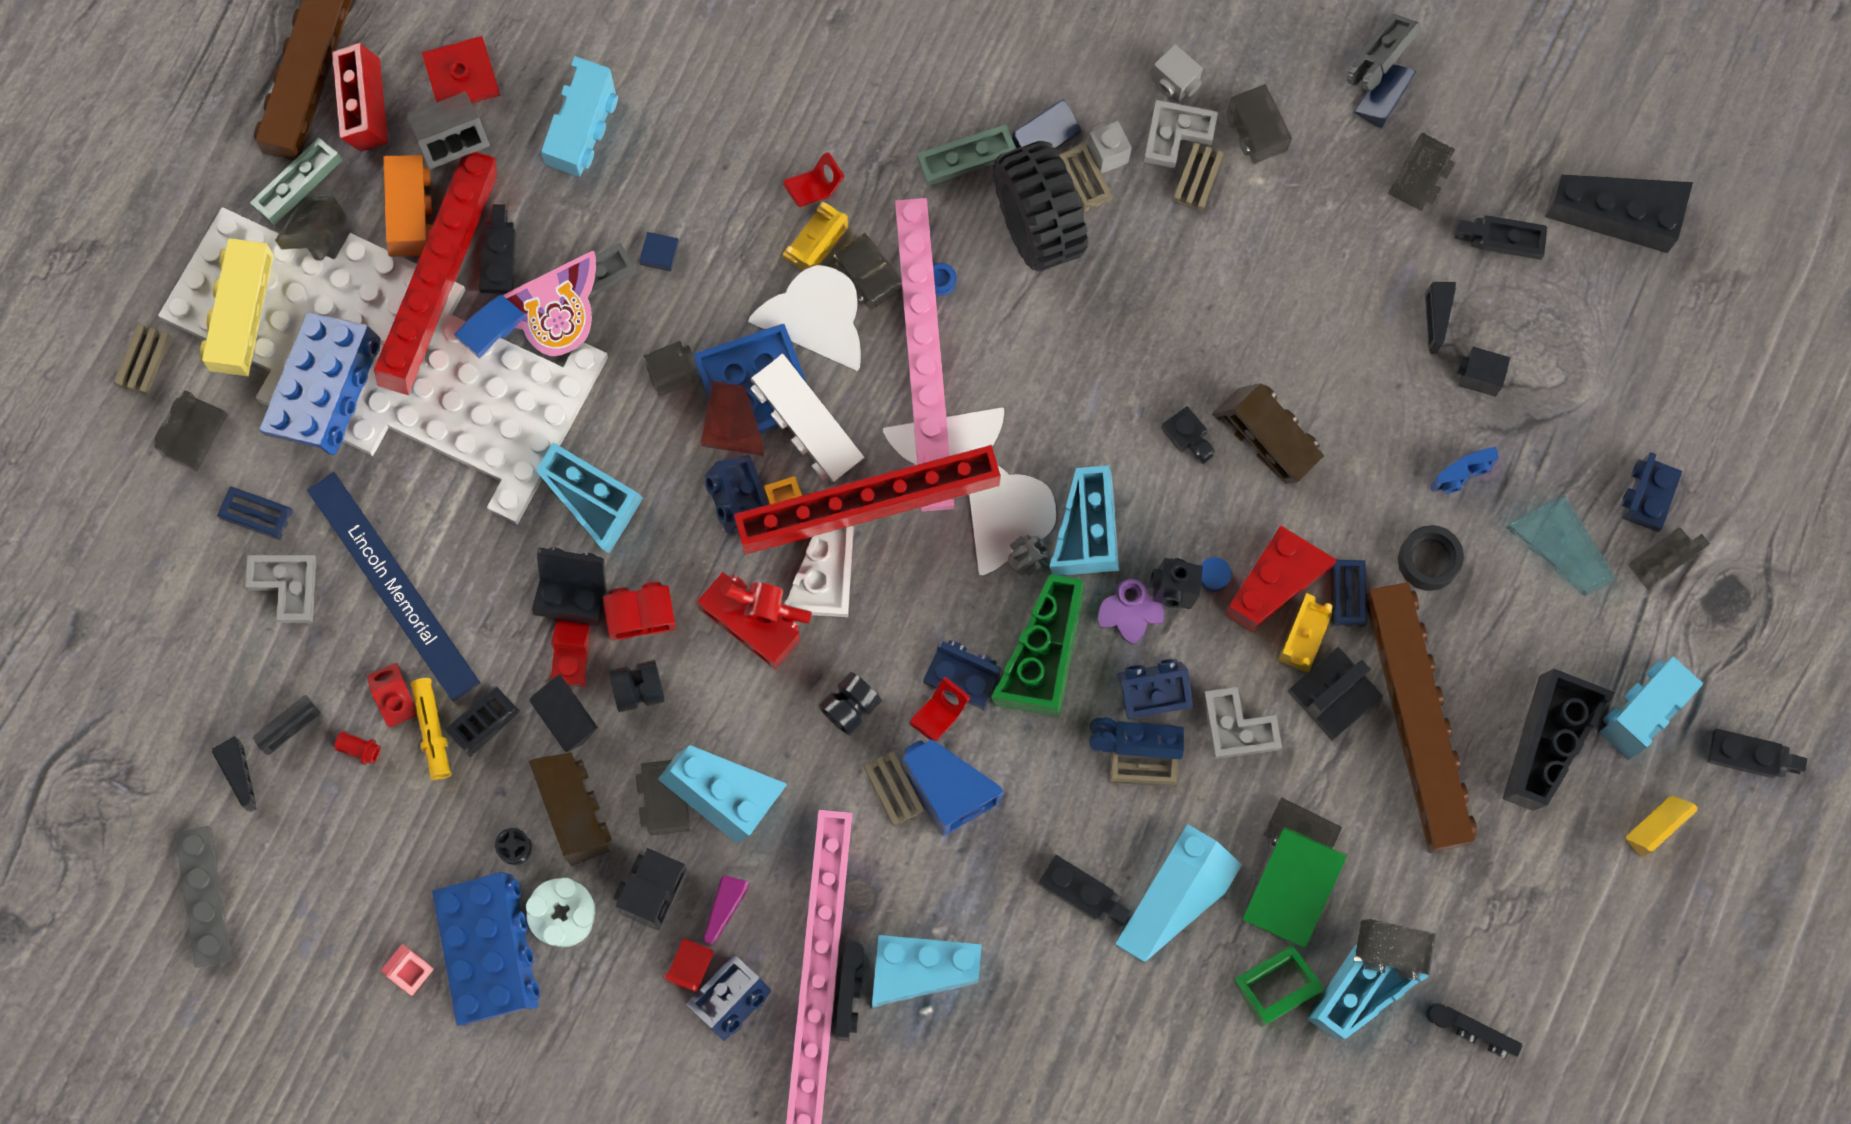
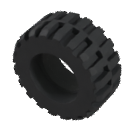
M1039 140L1000 154L993 165L996 195L999 199V206L1004 215L1007 229L1010 231L1013 243L1016 245L1018 253L1024 259L1025 264L1030 269L1040 272L1080 258L1087 250V226L1072 177L1068 173L1066 164L1060 158L1057 149L1053 148L1051 143Z

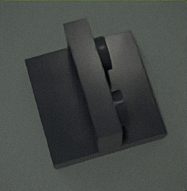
M1339 647L1288 690L1289 694L1332 741L1383 697L1366 678L1371 668L1363 660L1355 665Z

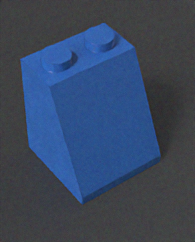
M931 739L926 743L923 740H919L905 749L907 754L902 756V768L943 837L1001 803L1004 793L1001 786Z

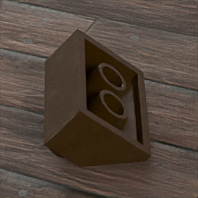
M565 753L530 760L529 764L557 840L568 863L574 866L610 852L607 842L612 841L606 822H598L595 811L599 810L600 806L594 791L587 792L583 780L589 777L582 759L576 761L572 753Z

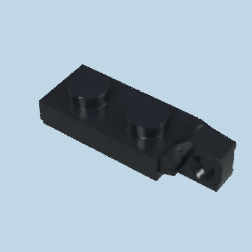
M493 204L492 222L484 223L479 281L480 293L506 294L513 290L516 232L514 222H508L506 204Z
M1485 215L1484 218H1475L1474 222L1460 220L1456 226L1455 239L1472 242L1471 246L1480 250L1542 260L1545 254L1547 226Z
M1716 728L1712 734L1708 763L1775 778L1776 776L1785 777L1786 772L1798 775L1801 772H1805L1808 758L1789 754L1790 747L1782 746L1780 743Z
M1058 855L1054 856L1038 882L1040 887L1093 920L1098 919L1104 923L1107 917L1123 926L1131 911L1117 903L1120 896L1113 892V889Z

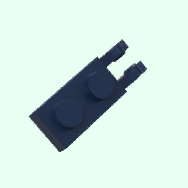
M1097 717L1090 723V732L1093 735H1091L1089 743L1092 749L1102 750V752H1115L1118 755L1180 760L1183 758L1184 727L1119 721L1116 723L1112 718Z

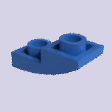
M499 295L464 323L454 333V336L480 359L500 337L505 339L526 316L503 295Z
M1496 446L1469 454L1444 469L1431 484L1432 492L1442 490L1444 494L1460 491L1470 478L1469 472L1473 476L1490 472L1499 459Z

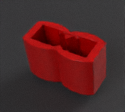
M649 582L642 585V589L637 591H629V588L620 587L610 590L609 595L603 596L610 640H623L676 629L669 585H662L661 582Z

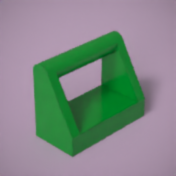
M1293 945L1234 978L1237 988L1261 1027L1324 991L1316 975ZM1292 961L1306 985L1264 1009L1248 986Z

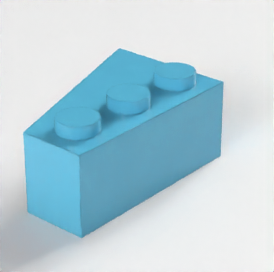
M574 56L571 64L575 68L574 78L571 86L564 85L561 95L566 96L559 114H554L541 154L545 165L580 177L584 168L588 169L594 157V150L592 149L596 140L600 141L604 136L606 117L608 113L612 114L618 102V95L615 92L610 68Z
M554 442L536 469L537 473L568 507L601 549L610 554L644 497Z
M1106 465L1076 468L1065 507L1066 512L1063 523L1058 533L1056 549L1050 563L1051 572L1053 575L1065 576L1119 571L1113 478L1110 467Z
M1674 656L1665 663L1659 659L1646 672V675L1650 677L1643 686L1639 683L1635 684L1624 696L1628 702L1621 709L1615 706L1602 719L1606 725L1599 733L1628 760L1646 749L1653 742L1651 739L1668 725L1669 720L1677 711L1683 708L1703 685Z
M691 745L680 751L658 778L660 782L735 843L750 836L787 785L784 782Z
M1363 934L1306 1019L1331 1038L1346 1039L1377 1016L1386 1006L1393 1001H1397L1405 995L1406 991L1430 975L1378 935Z
M878 935L872 1008L977 984L982 944Z

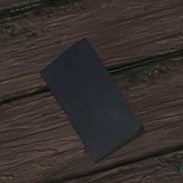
M561 674L554 677L530 698V703L565 752L582 746L598 728Z
M304 695L257 732L253 739L265 754L270 755L318 717L321 712L310 698Z

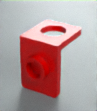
M827 152L822 155L812 171L785 179L783 186L798 207H803L830 198L844 179V173L831 154ZM825 165H828L833 172L832 182L828 181L825 177Z
M398 663L367 675L372 696L388 727H393L417 716L415 703L403 680ZM392 674L388 679L378 681L381 677Z
M944 677L933 696L912 717L909 724L929 740L932 739L937 742L959 718L970 700V696L948 678ZM948 690L954 693L958 699V704L949 702L944 695V691Z
M683 939L668 974L664 973L663 979L668 983L697 994L714 951L688 939Z

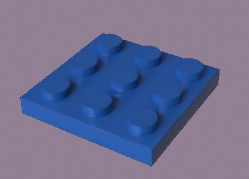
M784 323L692 354L725 446L779 427L770 415L774 412V409L767 401L761 403L750 390L754 385L751 382L753 376L781 354H784L806 382Z

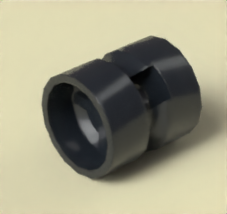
M655 660L638 663L634 670H631L628 666L609 670L612 690L619 713L637 709L640 702H643L646 706L665 702Z
M850 672L838 684V693L831 692L818 705L821 712L837 728L849 736L862 723L861 716L863 714L870 715L882 702L879 695L853 672Z

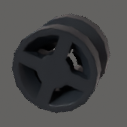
M508 828L497 836L495 849L504 862L509 865L523 864L530 857L532 844L523 831L518 828Z

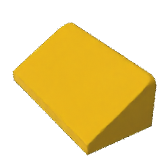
M1670 796L1625 837V840L1640 856H1646L1653 852L1697 811L1698 807L1676 796Z

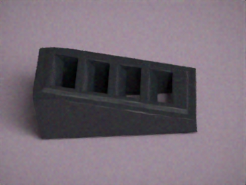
M1432 282L1425 293L1430 354L1437 353L1445 341L1456 291V282Z
M496 687L453 721L445 731L471 757L509 723L520 710ZM495 700L507 711L502 716L491 705ZM485 709L496 719L492 724L481 714ZM475 718L486 728L481 733L471 723ZM465 727L475 736L471 741L461 732Z
M234 736L212 748L213 751L211 752L241 806L247 811L252 812L257 807L245 751L241 741Z

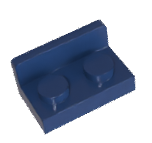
M1650 452L1643 460L1638 459L1633 468L1631 477L1636 479L1632 489L1628 488L1623 496L1621 506L1625 507L1622 518L1660 532L1665 523L1682 471L1656 461L1657 454Z
M750 455L715 462L705 474L706 489L712 495L716 505L717 518L723 524L726 533L734 532L737 528L734 514L769 505Z
M949 640L948 643L940 641L923 683L937 689L941 680L946 677L970 696L969 704L984 710L1000 676L1001 667L996 665V660L987 655L979 654L977 657L966 652L967 648L958 642ZM945 690V691H944V693H947V694H949V695H951V696L957 698L956 695H955L954 693H952L951 691H948V690Z
M1165 659L1157 663L1158 666L1145 668L1144 665H1132L1126 667L1125 672L1117 673L1118 681L1121 684L1127 719L1192 708L1193 702L1186 666L1182 662H1177V659Z
M734 954L686 1005L725 1041L730 1035L740 1029L744 1020L755 1009L763 1005L766 997L771 993V989Z

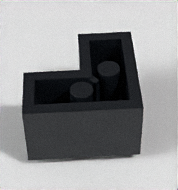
M647 848L645 854H639L633 864L631 873L635 874V876L630 875L627 882L622 880L618 885L614 895V900L617 901L616 908L621 915L659 931L687 871L686 865Z

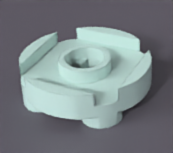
M569 878L551 879L536 888L531 898L528 899L526 903V918L530 930L541 942L551 946L571 947L584 940L590 933L596 907L592 896L581 884ZM558 904L562 907L567 905L570 907V910L566 913L568 919L564 922L559 918L555 920L552 918V914L555 913L554 907Z

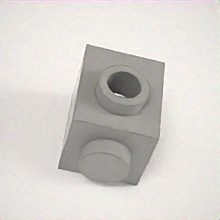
M1174 44L1154 64L1151 79L1157 83L1158 88L1164 95L1172 96L1179 102L1186 94L1190 97L1198 90L1202 83L1200 77L1203 68Z
M1119 121L1111 124L1107 122L1099 124L1089 133L1087 147L1101 174L1129 162L1132 147Z

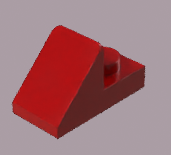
M557 619L551 640V645L554 649L551 680L561 674L569 686H586L591 624Z

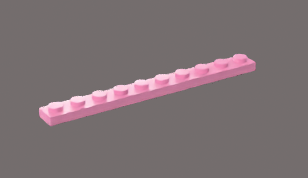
M927 198L895 200L917 465L950 456ZM954 499L921 507V512L954 509Z
M818 811L786 1124H822L853 816L852 813Z

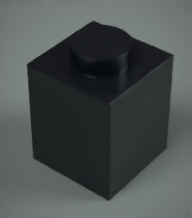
M1473 346L1467 356L1462 355L1456 372V374L1461 375L1459 386L1496 397L1503 388L1511 357Z

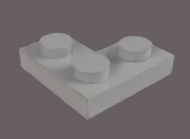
M1156 100L1144 162L1175 168L1180 140L1212 145L1218 112Z
M247 555L245 588L248 591H278L277 621L279 623H313L316 557L314 555Z
M1238 687L1204 692L1214 759L1279 751L1282 749L1277 715L1243 720Z

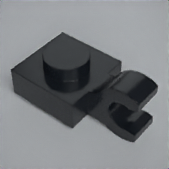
M1188 406L1162 424L1161 429L1181 453L1190 448L1202 464L1213 458L1214 448L1207 440L1202 438L1207 434L1208 430Z

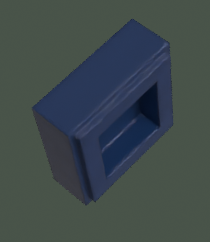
M647 232L639 260L640 265L672 271L679 239Z

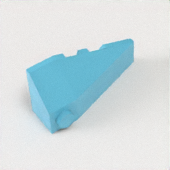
M1187 824L1115 945L1140 961L1146 962L1226 893L1242 864L1217 841Z

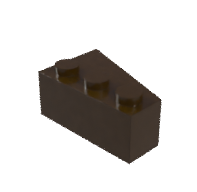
M1258 383L1238 388L1212 415L1218 421L1224 417L1237 429L1234 436L1240 442L1246 438L1259 452L1256 457L1285 484L1299 482L1324 457V454L1318 449L1320 447L1318 441L1312 435L1304 433L1297 425L1299 423L1297 417L1288 409H1283L1277 402L1278 397L1269 386Z

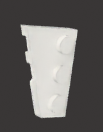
M854 526L812 537L803 563L794 579L793 587L784 604L812 611V615L848 617Z

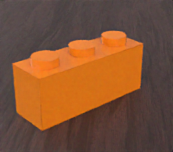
M423 155L383 156L388 256H421L432 229V224H426V215H432L431 195L425 196V187H431L429 167H424Z

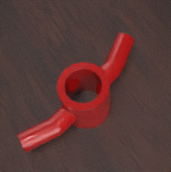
M727 581L723 582L720 586L721 594L746 604L744 618L750 621L774 625L777 623L778 616L806 624L810 622L812 611L781 603L783 590L777 586L756 582L751 583L749 591Z

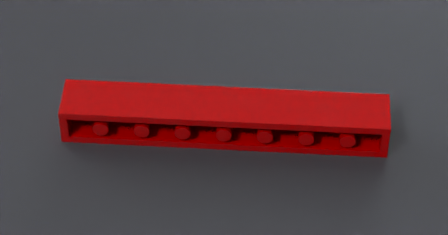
M476 151L461 157L375 365L374 373L377 386L409 396L497 179L495 157Z
M992 445L736 513L734 517L744 554L747 555L998 487L1001 474Z

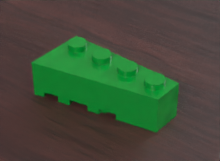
M1049 574L1031 612L1032 615L1025 630L1023 629L1019 637L1017 647L1004 669L998 687L996 686L991 698L995 706L1056 717L1061 716L1085 591L1082 579Z

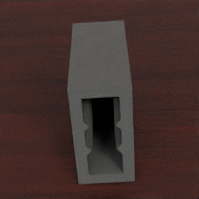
M466 91L406 114L429 169L490 146L480 119Z

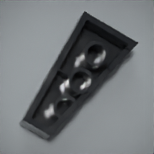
M1562 174L1552 189L1545 217L1668 253L1679 239L1693 182Z
M1556 669L1539 675L1502 799L1532 811L1548 806L1568 773L1569 766L1575 756L1580 753L1585 744V739L1591 729L1598 723L1601 718L1600 714L1606 704L1611 701L1615 692Z

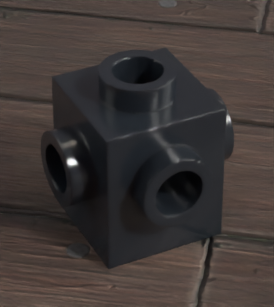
M1164 558L1159 568H1154L1151 573L1149 587L1154 589L1153 601L1163 603L1164 606L1169 608L1182 607L1191 609L1200 596L1203 566L1187 563L1180 558Z

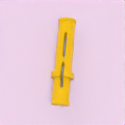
M416 679L410 682V687H412L423 742L420 744L421 751L426 753L430 779H445L450 777L452 772L450 771L445 749L448 746L447 738L442 735L432 688V679Z

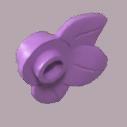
M1133 578L1121 581L1117 585L1114 595L1102 602L1098 613L1100 628H1109L1117 625L1121 636L1130 644H1136L1143 637L1147 623L1162 624L1164 621L1162 604L1154 602L1153 596L1148 595L1145 585ZM1127 591H1133L1137 598L1129 601L1125 598L1124 594Z

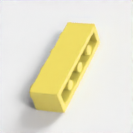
M228 238L226 249H222L220 253L219 264L222 270L220 279H216L213 285L215 302L213 310L210 309L207 314L206 326L209 329L207 340H203L200 346V359L211 372L249 376L274 257L267 243Z

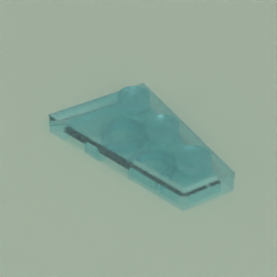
M1565 495L1510 523L1506 527L1514 535L1517 534L1530 545L1529 548L1534 553L1540 554L1555 567V571L1584 596L1597 591L1616 579Z

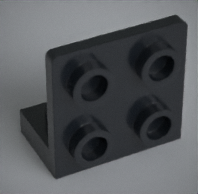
M556 547L548 549L538 548L537 562L540 581L532 607L533 615L599 625L604 605L603 596L607 593L604 558L592 553L578 554L565 552Z

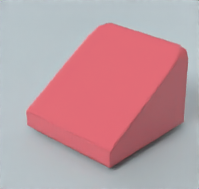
M402 944L384 965L381 972L412 996L434 968Z

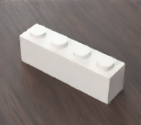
M781 354L751 378V382L754 385L750 390L761 403L767 401L774 409V412L770 415L782 430L788 427L795 437L791 441L802 455L808 452L815 463L811 467L822 481L827 478L831 483L836 481L865 458L784 354Z

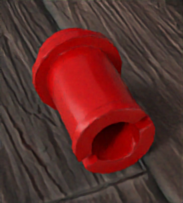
M346 731L340 732L334 745L335 751L360 759L363 765L368 763L374 764L381 750V746L376 744V740L370 739L367 741Z

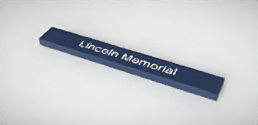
M331 473L307 489L314 502L452 702L481 684L336 473Z

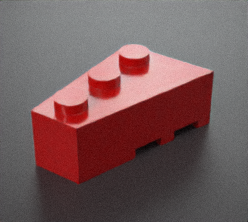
M1280 525L1224 615L1250 632H1254L1295 597L1308 589L1320 577L1328 573L1333 568L1337 559Z

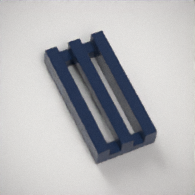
M230 486L217 516L224 521L281 540L283 528L286 529L287 519L289 516L291 517L293 510L285 505ZM234 497H237L245 501L254 503L256 505L279 512L281 514L280 517L277 518L269 514L260 512L258 510L235 503L232 500ZM228 509L241 512L276 526L273 529L228 513Z
M1337 560L1331 569L1332 626L1345 625L1352 627L1353 625H1359V627H1365L1367 625L1366 561ZM1340 567H1344L1345 617H1341ZM1352 567L1357 568L1358 617H1353Z

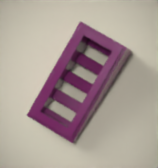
M727 875L721 877L703 938L706 945L713 947L714 943L719 939L748 892L750 886L748 881Z

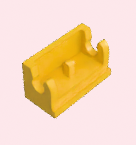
M821 202L816 213L800 234L785 249L782 258L802 271L812 266L820 265L848 229V216L829 204Z
M1306 593L1300 603L1278 658L1279 662L1306 673L1312 667L1333 614L1331 612V604L1320 605L1315 602V596Z

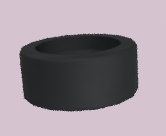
M1436 525L1422 526L1414 530L1400 547L1398 555L1399 570L1405 580L1415 588L1425 591L1440 590L1449 585L1461 571L1464 562L1463 546L1457 536L1447 528ZM1424 540H1433L1446 548L1450 556V563L1448 569L1443 574L1430 577L1422 574L1415 568L1412 562V552L1418 543Z

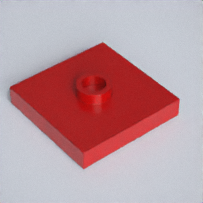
M483 36L422 52L436 103L465 91L472 104L501 96Z

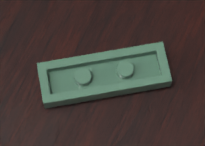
M1005 124L917 153V161L927 186H931L994 165V161L1000 154L1014 150L1016 147Z
M317 138L264 188L250 204L255 211L275 226L343 159L334 149L320 138Z

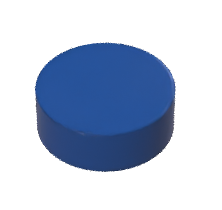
M946 263L933 264L935 295H948L956 286V272Z
M1212 557L1206 559L1201 564L1203 566L1201 586L1205 590L1218 592L1228 585L1232 572L1225 560Z

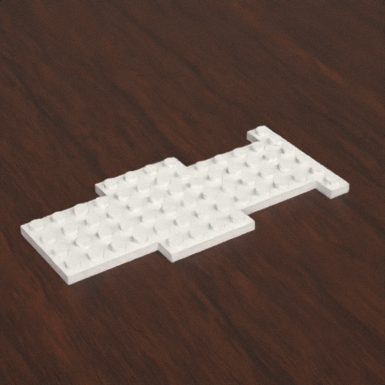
M222 207L158 314L159 318L202 340H207L209 330L206 326L207 314L214 307L213 285L216 279H220L222 270L219 264L220 253L222 249H226L228 238L267 243L274 257L251 363L270 373L256 396L258 402L269 406L307 312L367 325L380 337V350L377 356L374 357L368 373L367 383L361 390L356 403V411L349 420L343 442L373 456L388 428L500 481L487 506V510L518 525L542 481V477L537 473L536 469L553 442L559 446L562 444L608 359L607 353L583 342L579 347L572 350L564 367H561L499 338L479 359L454 336V333L466 323V321L452 315L466 291L463 285L454 282L409 396L377 386L374 368L417 264L401 256L390 257L388 256V250L352 233L349 234L334 260Z

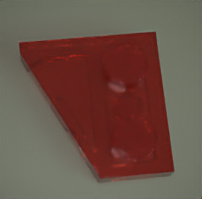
M712 381L701 439L702 447L764 456L763 442L745 386Z

